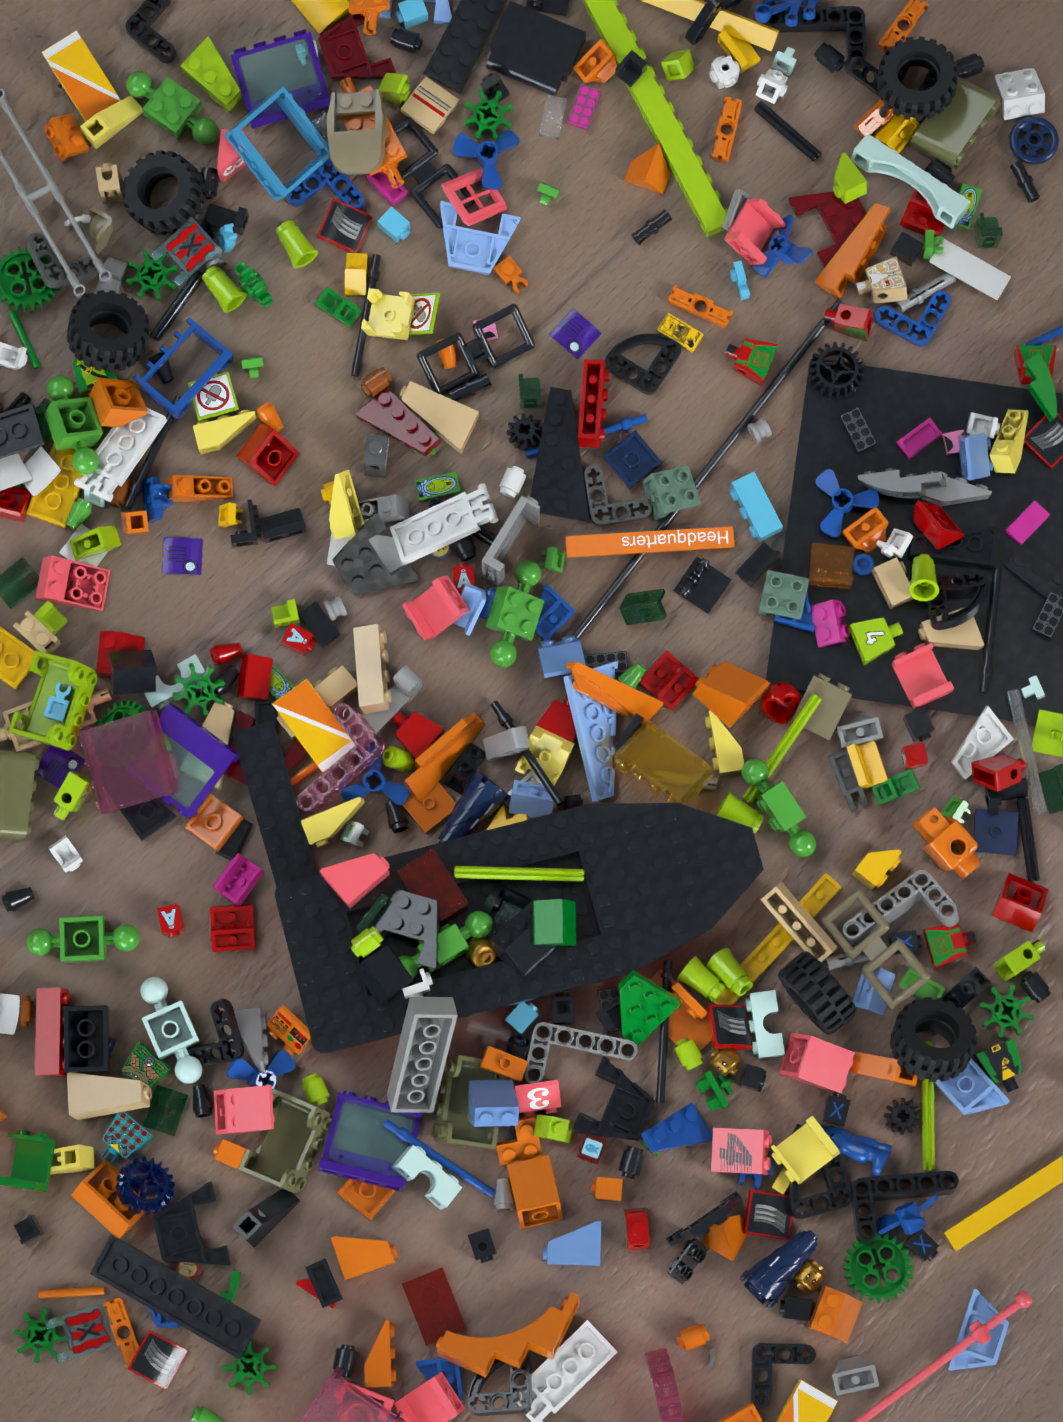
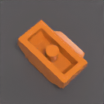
M600 39L579 60L573 69L585 83L600 82L605 84L615 74V69L618 66L615 60L616 54L604 39Z
M876 507L844 529L842 534L855 549H861L870 553L878 547L876 545L878 540L886 541V528L889 522Z

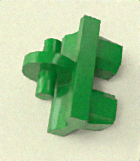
M708 1071L704 1074V1077L696 1082V1085L701 1093L712 1088L715 1096L706 1100L710 1111L721 1107L724 1109L729 1106V1103L721 1090L724 1089L727 1096L732 1094L733 1092L729 1085L733 1084L734 1081L733 1079L726 1081L725 1077L720 1075L717 1078L721 1085H718L711 1071Z

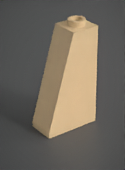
M410 381L408 386L404 385L399 396L402 398L401 402L427 427L437 433L440 438L458 453L462 454L479 418V411Z
M215 701L203 727L230 746L236 713L232 710V705L224 701L222 704ZM190 752L180 768L182 773L204 784L208 782L214 773L213 769ZM224 774L216 783L214 789L221 790Z
M67 1073L69 1116L76 1120L150 1107L151 1089L140 1080Z

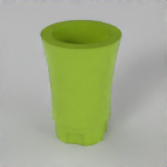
M293 220L285 221L276 228V233L290 258L293 268H301L316 258L318 251L310 244Z
M219 266L210 267L202 275L203 281L220 304L224 313L235 310L246 299L247 294Z
M920 554L914 557L909 593L918 601L932 600L939 593L935 564L930 555Z
M730 791L725 796L716 813V816L753 828L754 833L757 832L765 817L758 813V810L738 799Z
M729 948L718 951L708 961L707 968L738 996L744 995L752 988L753 982L750 980L749 975L738 963Z
M697 956L689 961L677 978V980L690 986L706 999L709 998L713 1003L720 998L727 987L703 965Z

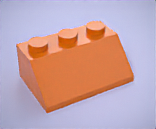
M104 1160L85 1177L71 1195L118 1239L124 1236L154 1204L107 1160Z

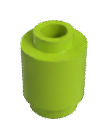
M389 746L383 752L382 761L387 767L405 772L411 770L414 765L413 756L405 750Z
M372 926L370 929L366 928L352 939L351 943L353 945L350 948L357 957L362 956L365 958L377 949L384 939L378 930Z
M686 1037L676 1042L677 1047L674 1050L682 1066L686 1067L687 1071L703 1064L701 1060L703 1057L694 1039L689 1040Z
M318 1073L311 1074L302 1079V1088L310 1104L315 1103L316 1106H319L328 1101L327 1097L330 1094Z

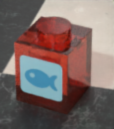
M585 1134L577 1158L598 1165L606 1139H603V1136Z

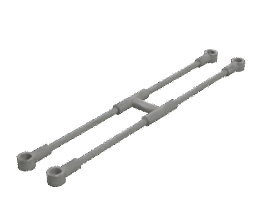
M0 88V94H3L0 97V105L10 117L41 170L40 174L46 184L28 194L22 183L17 179L1 150L0 160L14 182L15 188L30 215L35 218L67 273V278L73 287L75 296L78 299L85 298L87 295L86 288L80 284L76 275L71 272L39 217V212L33 203L34 200L51 191L93 259V264L99 273L101 282L103 284H110L113 280L112 274L109 270H106L100 258H97L66 205L57 184L48 169L42 164L14 116L13 109L6 99L5 91ZM104 275H109L107 279H103ZM83 289L81 294H77L78 290Z

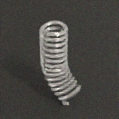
M712 1347L709 1348V1362L706 1365L708 1370L715 1363L713 1362L715 1361L713 1360L715 1359V1355H713L715 1354V1348Z

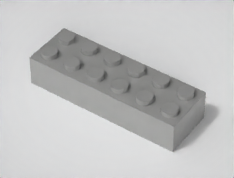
M410 997L387 1090L391 1112L433 1113L458 1016L453 997Z

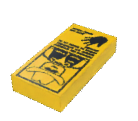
M669 313L657 330L661 335L677 341L681 347L691 353L694 352L704 336L703 333Z

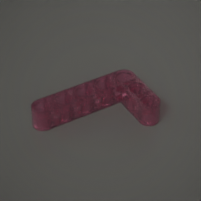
M345 703L339 704L335 708L334 716L356 745L299 794L297 805L301 810L309 812L319 810L384 752L385 744L355 706ZM349 709L350 715L345 719L344 711ZM359 725H362L363 731L360 735H357L356 729ZM372 741H374L376 747L371 752L369 749V745ZM358 755L360 761L358 765L355 766L353 760L354 757ZM340 769L344 771L342 779L338 778V771ZM324 783H327L328 790L326 793H323L322 786ZM308 797L312 798L310 807L306 804Z
M663 1348L646 1352L645 1357L655 1391L661 1422H684L675 1375L667 1349Z

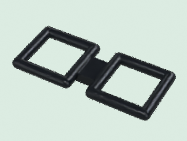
M406 117L393 127L396 135L409 127L428 152L403 171L399 166L397 169L403 180L412 175L419 183L411 189V196L435 226L443 228L442 218L440 219L420 193L445 174L451 180L459 177V175L449 164L443 165L436 171L429 161L438 155V149L411 117ZM466 187L459 189L466 198L471 197ZM471 200L467 203H464L463 205L465 209H468L470 206H472L475 203V201Z
M511 304L474 323L472 328L477 338L468 343H465L461 333H455L417 353V359L434 392L444 395L449 390L465 384L466 380L471 381L477 378L480 372L476 363L486 358L490 366L496 368L535 347L534 340L516 304ZM512 314L525 343L496 358L482 329ZM457 343L470 372L440 387L427 357Z

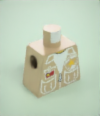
M897 256L868 267L865 270L866 281L856 283L858 295L871 293L874 303L908 300L907 287Z

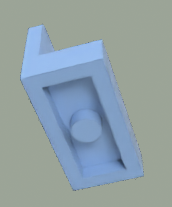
M465 583L460 595L470 611L453 624L465 628V634L470 636L486 602V592L484 589Z
M514 780L509 813L527 814L529 817L534 818L552 814L554 801L543 785Z
M877 967L872 972L887 991L891 993L895 974ZM861 973L853 999L855 1007L884 1015L887 1003Z

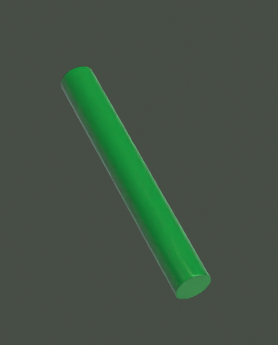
M10 311L8 316L22 346L27 348L26 354L33 369L40 368L41 364L16 311Z

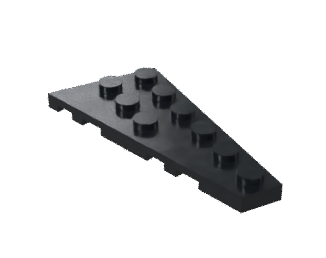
M550 387L530 497L538 501L540 514L590 523L571 390Z

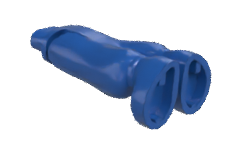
M822 1124L820 1125L839 1149L840 1153L861 1164L871 1161L873 1165L872 1173L875 1176H880L890 1156L892 1145L879 1143L874 1138L852 1134L846 1130L836 1128V1126L831 1125L829 1128Z

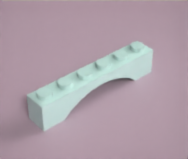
M867 133L854 148L851 160L856 166L865 172L890 175L908 183L926 199L935 218L951 229L966 214L971 201L931 176L930 173L916 166L912 161L899 155L895 150L881 143L877 138Z

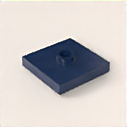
M636 430L602 457L628 489L632 488L662 464L661 460Z
M975 809L973 839L977 842L978 848L974 852L1015 856L1019 812L998 811V815L990 816L988 810Z

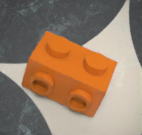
M73 113L52 117L44 127L45 134L61 163L66 162L71 156L87 153L90 149Z

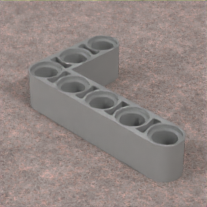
M407 665L403 666L393 678L394 685L389 689L392 697V702H389V710L365 714L347 732L357 746L356 750L346 756L350 761H353L384 730L398 711H402L422 690V679Z
M925 870L916 871L872 903L888 924L921 900L944 926L952 927L959 921L956 904ZM921 881H927L925 885H918ZM903 894H910L907 898H901ZM934 896L940 897L936 901L931 900ZM887 906L893 907L891 910H884V908ZM866 909L847 921L843 926L845 939L853 947L879 927L875 921L866 923L869 919H872ZM948 911L953 912L950 916L944 915ZM853 931H858L854 936L849 935Z
M540 1022L533 1029L524 1078L528 1084L542 1082L550 1045L623 1061H630L635 1058L637 1046L633 1041ZM545 1027L548 1029L549 1035L546 1038H540L537 1036V1029ZM562 1031L568 1032L570 1035V1040L566 1043L558 1040V1034ZM582 1036H588L591 1039L589 1047H582L579 1044V1039ZM602 1041H610L612 1043V1050L604 1052L600 1047ZM624 1045L633 1047L634 1053L631 1056H624L621 1049ZM536 1048H541L545 1053L544 1057L540 1060L532 1056V1052ZM532 1069H536L540 1073V1078L536 1081H531L528 1078V1072Z

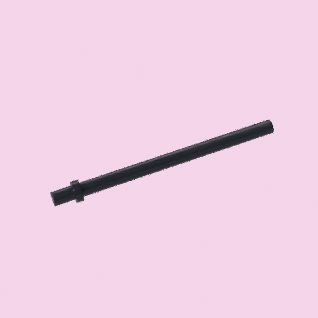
M664 960L663 973H661V977H663L662 988L670 993L671 978H674L672 960ZM669 1017L660 1024L656 1103L665 1104Z

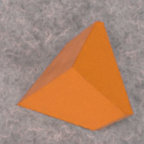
M659 143L631 161L624 181L663 195L670 178V172Z
M743 1214L728 1217V1220L719 1226L713 1224L709 1227L710 1232L703 1236L705 1245L729 1260L734 1261L748 1236L743 1233L745 1223Z

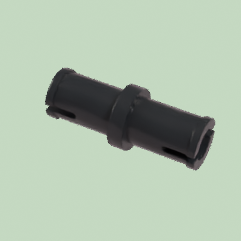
M1020 160L1013 163L1010 169H1012L1018 181L1017 185L1024 192L1028 203L1038 200L1040 195L1033 184L1032 176L1028 175L1023 162Z
M664 209L652 220L648 219L643 227L631 235L637 244L641 245L651 235L659 233L658 230L673 219Z
M485 373L471 381L466 380L465 384L448 392L452 400L458 401L469 395L474 396L475 392L492 384Z

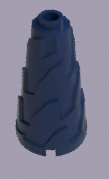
M476 770L454 806L446 826L439 835V843L470 835L508 800L510 795Z
M810 1230L798 1232L783 1246L777 1248L748 1271L746 1270L740 1276V1280L747 1279V1282L744 1284L747 1290L760 1303L763 1304L767 1300L769 1303L766 1307L772 1308L778 1302L777 1299L786 1290L787 1285L794 1278V1275L799 1271L803 1263L816 1250L815 1247L818 1245L816 1242L818 1240L817 1236Z

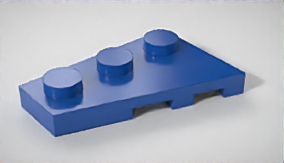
M692 1102L641 1134L652 1153L713 1141V1134Z

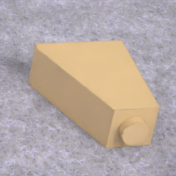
M958 609V610L949 612L948 615H949V614H952V613H955V612H957V611H959V610H961V609ZM941 615L937 616V621H941ZM974 616L961 625L945 630L933 629L929 619L921 622L920 629H918L921 641L925 640L926 645L932 643L933 646L970 650H980L984 646Z

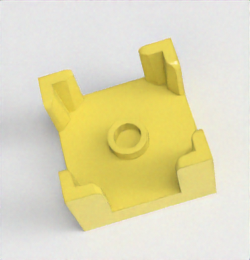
M369 288L367 299L372 303L369 321L363 319L361 329L368 336L408 340L416 301L409 292H399L400 296L384 295L379 289Z
M536 726L528 739L529 749L555 787L575 744ZM522 755L515 771L525 774L528 769L533 771Z

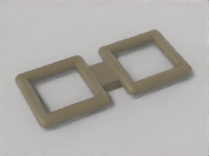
M856 889L822 918L821 922L851 959L856 958L863 951L868 956L871 962L862 969V974L891 1009H896L930 980V974L902 940L897 939L888 946L881 938L889 930L890 926L860 889ZM858 900L879 927L853 948L832 921ZM899 950L920 977L893 998L872 971Z

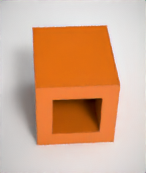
M146 510L121 512L123 533L149 532Z
M223 1139L221 1143L217 1142L213 1154L216 1155L214 1159L238 1169L246 1149Z
M596 1177V1181H592L591 1194H594L595 1199L621 1202L623 1179Z

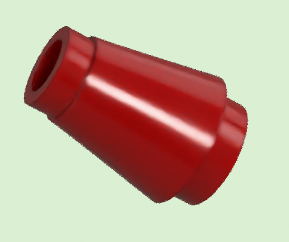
M240 643L217 644L210 648L213 664L219 663V665H222L243 655Z

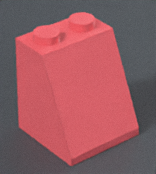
M375 853L322 868L320 873L351 909L390 875L388 870L390 866L382 855L377 857Z
M791 1033L778 1074L830 1092L842 1093L847 1083L848 1071L853 1065L855 1052L811 1035Z

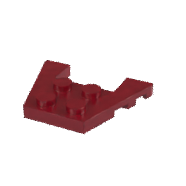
M350 14L349 17L318 38L332 79H345L348 77L352 79L384 78L386 73H396L391 58L373 64L369 63L357 30V26L364 24L365 17L361 14Z
M834 191L790 197L788 200L797 217L817 208L835 244L817 252V257L823 268L827 266L867 214L859 198L845 204L841 198L836 197Z
M238 710L234 732L252 727L255 718ZM232 739L231 748L237 752L234 739ZM294 739L284 758L288 772L308 754L298 739ZM238 759L237 762H232L228 767L227 777L247 786L240 759Z

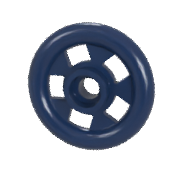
M1031 116L1021 119L1014 125L1010 132L1009 144L1013 154L1019 160L1027 164L1036 165L1050 160L1055 155L1059 145L1057 130L1048 120ZM1031 125H1039L1040 131L1031 130ZM1021 130L1026 132L1023 140L1018 138ZM1049 134L1051 142L1045 143L1043 135ZM1032 138L1036 139V140H1037V143H1036V144H1032V143L1030 142V139H1032ZM1023 145L1030 150L1028 154H1025L1020 149ZM1043 148L1045 153L1038 156L1036 151Z

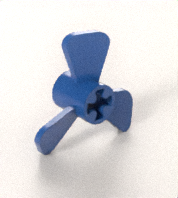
M506 130L495 143L484 141L478 145L467 135L460 134L456 138L453 153L456 157L477 158L478 164L484 168L482 186L487 190H499L502 188V180L495 167L498 163V154L519 144V137L513 131ZM488 151L492 152L491 158L489 159L488 157H485L488 155Z
M791 214L782 219L786 223L785 228H779V234L774 236L769 243V250L763 252L767 257L764 264L752 265L761 277H767L779 260L785 264H792L794 262L801 264L813 254L811 248L798 247L789 240L794 217Z
M831 469L825 470L816 478V486L832 497L833 510L820 524L822 532L836 538L840 536L843 515L850 513L853 506L876 508L879 505L877 490L869 489L852 496L849 490L840 489L835 473ZM841 497L843 501L848 499L850 502L844 505V507H839L838 499Z
M367 745L364 748L369 771L364 775L362 783L351 785L341 790V796L345 802L358 797L364 798L369 791H383L396 805H402L406 802L410 795L407 788L403 784L387 781L385 774L380 771L383 760L382 755L385 751L382 745ZM371 776L379 777L381 785L371 786L369 783L373 780Z
M278 1050L270 1060L269 1065L266 1066L265 1074H262L256 1066L252 1067L244 1059L238 1058L228 1068L227 1076L233 1079L246 1080L250 1087L272 1085L273 1089L276 1084V1077L294 1070L295 1062L286 1051ZM260 1076L263 1077L262 1081H258Z
M933 1196L918 1207L914 1201L905 1203L894 1210L896 1214L881 1216L876 1223L877 1234H884L900 1224L905 1235L921 1230L925 1227L924 1223H926V1220L921 1217L920 1213L930 1208L938 1200V1196Z

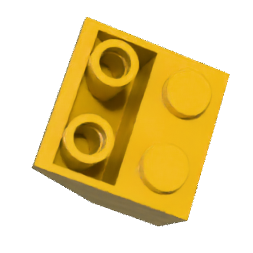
M898 849L868 853L851 875L871 891L875 886L879 889L888 878V875L885 873L888 870L892 872L902 860L899 858L902 852Z

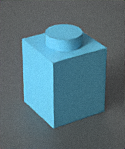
M406 0L398 3L396 16L399 24L403 23L405 29L429 21L428 12L423 0Z
M392 206L377 221L378 228L395 243L400 239L404 240L410 234V222Z
M530 1001L519 1003L505 1019V1022L522 1035L539 1016L536 1013L538 1008Z

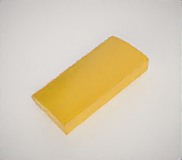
M290 0L319 35L350 13L347 0Z

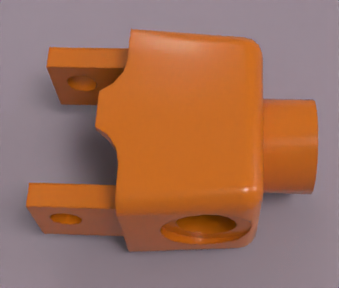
M934 807L930 811L927 810L912 824L927 842L921 848L943 872L954 869L964 879L981 864V861L973 854L978 848L977 842L957 819L955 820L951 816L945 819ZM951 843L957 846V855L951 851Z

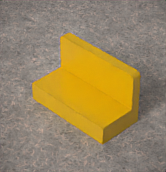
M726 30L718 34L717 42L727 56L731 55L732 60L737 61L740 67V74L760 62V57L749 42L729 35Z
M894 115L884 126L881 125L872 137L877 138L881 143L899 154L920 127V123L916 121V118L910 117V120L904 119V115Z
M870 741L860 746L852 744L846 747L860 787L867 789L888 780L875 741Z

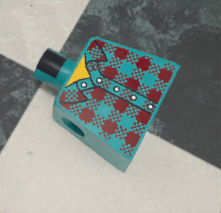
M119 1112L102 1138L109 1147L101 1156L109 1163H112L119 1154L125 1159H129L154 1136L129 1114Z

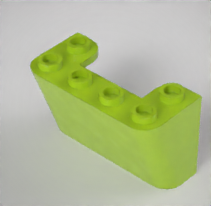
M35 651L29 671L40 675L41 678L28 716L15 711L8 732L57 748L71 750L77 743V737L98 680L97 673L94 669L75 660ZM42 658V666L38 669V661ZM58 682L63 684L62 692L67 691L68 685L73 687L72 695L67 698V701L71 702V706L65 723L43 716L49 696L56 697L57 695L55 687ZM21 719V720H22V726H21V728L18 730V729H17V723H18V721Z

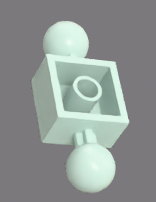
M150 977L142 983L140 993L144 1001L154 1005L156 1012L143 1017L142 1021L158 1058L163 1059L175 1054L177 1058L175 1065L176 1077L183 1083H194L201 1077L203 1069L201 1062L197 1058L190 1056L187 1048L201 1042L184 1002L181 1000L168 1006L165 1000L168 995L166 982L159 977Z

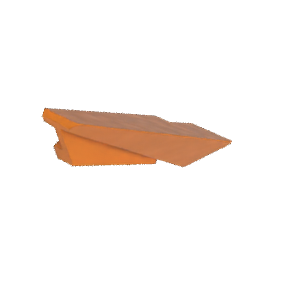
M878 203L872 206L816 278L815 283L835 298L841 299L848 282L853 284L859 282L887 233L888 226L884 224V220L890 212L889 207Z
M569 662L566 664L567 669H571L574 682H572L574 690L622 716H627L630 713L634 717L638 713L644 718V721L641 723L646 724L663 706L662 701L579 662Z
M474 711L468 717L462 718L415 759L414 766L417 770L404 781V786L419 802L423 801L466 749L468 744L484 727V721Z

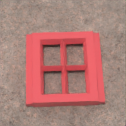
M482 167L441 185L444 193L467 226H471L508 209L498 190L486 189L475 194L471 188V184L480 180L482 182ZM466 187L471 197L460 201L455 191ZM489 193L495 203L484 207L478 197ZM474 200L479 209L468 213L463 204Z

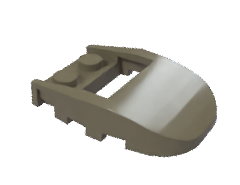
M379 89L370 92L339 94L332 92L326 120L329 152L334 168L342 174H369L377 170L383 163L388 128L386 127L385 109L381 101L383 94ZM375 114V129L335 132L336 116Z

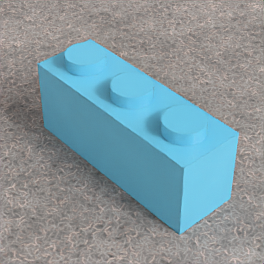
M755 472L731 483L730 495L741 506L739 512L744 520H748L750 524L748 528L753 538L757 537L758 541L761 542L782 531L783 525Z

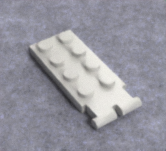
M147 408L148 413L124 426L112 427L95 451L99 457L98 468L91 474L83 475L81 479L76 478L74 485L90 493L93 491L94 495L111 502L113 491L118 485L122 486L167 422L166 417Z
M486 484L478 485V490L469 494L463 492L391 526L390 530L402 563L407 565L481 530L479 526L489 521L496 523L499 519L493 504L489 503L491 498Z
M588 1320L558 1348L553 1360L548 1358L532 1373L531 1410L526 1414L531 1422H543V1419L551 1411L555 1414L617 1353L615 1348ZM520 1391V1401L516 1403L521 1407L522 1403L526 1401L522 1398V1392Z

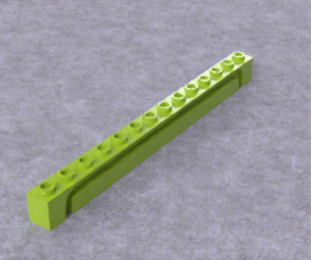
M581 0L601 39H604L616 54L615 60L617 65L620 64L631 50L642 59H646L643 49L641 47L638 48L635 43L637 39L633 30L629 31L626 26L627 19L624 13H620L616 7L618 6L617 0ZM647 65L646 72L632 87H629L627 84L626 86L656 143L660 144L668 166L695 217L697 216L704 234L708 238L725 230L722 226L728 209H724L721 205L722 198L717 190L714 191L712 188V179L709 173H704L701 167L703 163L700 156L694 154L691 139L689 136L685 137L682 131L684 127L681 120L675 118L672 103L666 101L663 86L661 83L657 84L654 78L656 76L654 69L651 65Z

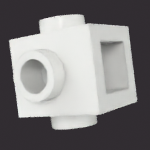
M731 55L727 57L720 56L711 63L709 75L712 82L716 83L718 90L724 87L728 88L738 81L740 67L736 60H732Z
M769 69L765 75L761 74L757 82L759 88L756 96L775 104L780 96L784 97L788 86L785 85L788 77L778 70Z

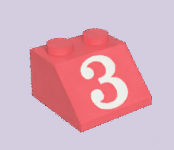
M221 129L217 164L220 182L227 181L247 165L224 136L229 129Z
M558 1080L515 1086L519 1114H523V1117L534 1114L536 1116L538 1111H545V1114L558 1113L557 1109L562 1107Z

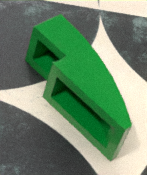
M1038 353L1025 361L1022 366L1033 381L1028 385L1027 389L1049 422H1052L1057 417L1055 388L1048 367L1041 354Z

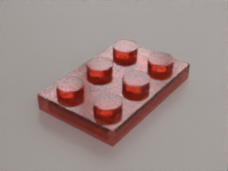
M434 848L397 871L410 893L440 902L439 922L469 904Z
M443 1267L402 1284L425 1345L438 1341L440 1336H444L446 1330L456 1334L467 1329Z

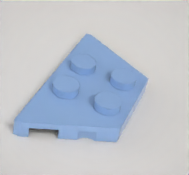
M972 1058L967 1068L959 1076L953 1079L950 1077L948 1081L941 1082L937 1080L935 1082L937 1087L964 1116L1010 1103V1100Z
M976 1289L972 1290L955 1345L972 1333L968 1328L972 1323L979 1320L983 1325L999 1313ZM1005 1319L991 1329L988 1333L992 1338L985 1344L981 1345L977 1340L949 1361L947 1370L952 1371L996 1365L1009 1322Z

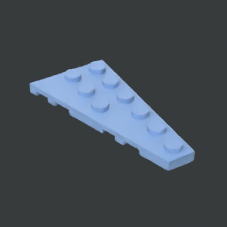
M618 661L592 669L615 679V669L618 668ZM572 674L564 676V684L592 801H599L614 796L615 770L612 768V759L615 756L613 736H616V712L574 690Z

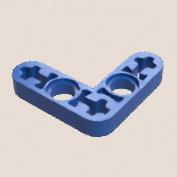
M326 160L287 195L288 203L298 207L328 185L343 203L359 210L364 206V198L361 192L345 174L340 173L334 168L331 160ZM324 167H332V174L335 176L332 182H330L332 176L328 172L324 174ZM313 178L318 181V185L315 188H309L306 182ZM345 181L347 188L339 191L335 187L336 183ZM301 185H303V188L307 192V194H305L304 191L300 193L302 191L300 187ZM349 192L351 193V196L354 199L359 198L358 205H356L355 203H353L352 205L350 204L351 199L347 195ZM292 193H300V199L297 200L295 198L292 200Z
M945 291L935 292L918 322L887 306L879 307L876 310L874 319L876 324L918 347H923L930 341L949 307L951 298ZM945 298L944 302L946 304L942 303L938 311L934 309L938 302L937 299ZM888 313L887 317L889 319L882 321L880 314ZM927 314H934L937 321L929 324L926 322L925 316ZM894 316L897 317V319L894 321L893 326H890L891 320H893ZM900 321L906 322L908 330L899 331L897 323ZM912 326L915 327L913 332L917 334H920L921 332L925 333L924 337L926 339L922 338L921 341H919L917 339L918 335H916L915 333H912V335L909 336L908 334L911 332Z

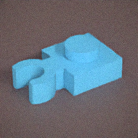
M233 223L224 225L217 233L223 254L231 252L236 244L237 233H233Z
M742 261L733 262L732 270H730L731 280L736 282L741 300L749 299L750 292L746 283L747 279Z
M58 682L55 687L57 695L56 697L49 696L43 716L65 723L71 706V702L67 701V698L72 695L73 687L68 685L67 691L62 692L63 684Z

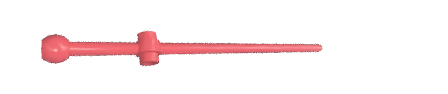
M1026 1291L1019 1292L1013 1303L982 1325L979 1320L972 1323L968 1327L972 1332L970 1335L853 1422H868L978 1340L981 1345L985 1344L992 1338L988 1333L991 1329L1018 1309L1028 1308L1032 1305L1033 1300Z

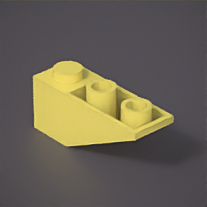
M132 95L96 113L80 127L83 135L97 149L141 115L143 110Z
M1008 409L989 454L996 473L1016 472L1022 456L1028 410Z
M243 410L235 416L222 415L217 418L218 420L210 422L209 420H202L197 422L193 429L200 455L221 450L257 419L255 411Z
M709 710L708 717H705L706 729H710L712 735L708 740L710 750L715 752V758L712 759L714 771H718L719 776L741 773L744 765L742 748L719 718Z

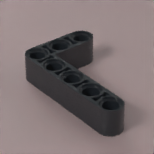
M800 7L797 15L798 24L793 27L785 24V17L790 9L771 15L772 18L777 20L776 23H762L780 30L779 33L845 31L846 60L853 55H858L864 60L866 59L865 13L860 7H815L817 22L804 19L803 9L805 7ZM835 16L839 21L832 22L829 17ZM857 16L860 20L855 22L850 17ZM858 36L860 41H853L850 37ZM857 62L852 63V65L854 66L853 70L859 69L858 67H856Z
M938 1171L856 1179L851 1188L856 1239L864 1245L872 1243L875 1239L877 1226L874 1201L950 1195L955 1192L959 1184L958 1176L952 1171ZM950 1179L954 1185L946 1187L942 1181ZM924 1180L929 1181L932 1187L925 1189L921 1186V1182ZM906 1182L910 1185V1189L904 1191L900 1188L899 1184ZM885 1184L889 1191L881 1192L877 1186ZM864 1186L867 1192L859 1194L856 1191V1187ZM866 1207L870 1213L864 1216L859 1213L858 1209ZM867 1228L872 1232V1235L865 1237L861 1234L860 1230Z

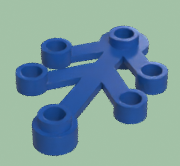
M763 0L764 4H759L755 7V18L760 23H766L771 18V15L790 9L789 14L785 17V24L793 27L798 24L797 15L802 3L808 2L807 7L803 9V18L812 20L815 18L816 4L822 0ZM775 2H780V3H781V4L775 5V6H773V7H770V6L774 5Z

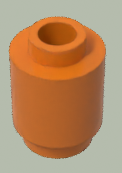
M697 1323L679 1330L680 1335L676 1336L680 1348H685L686 1351L706 1344V1341L710 1340L704 1323L701 1325Z

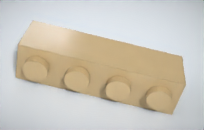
M378 624L353 628L359 707L364 714L389 710V702H392V697L387 687V683L390 682L389 671L386 670V663L389 661L388 653L384 650V644L387 643L386 632L382 631Z
M343 665L340 668L338 666L334 667L327 673L328 677L323 681L320 679L312 685L330 711L358 690L356 680ZM279 715L276 718L277 722L294 741L296 736Z
M782 882L760 899L805 952H810L820 962L837 948V945Z

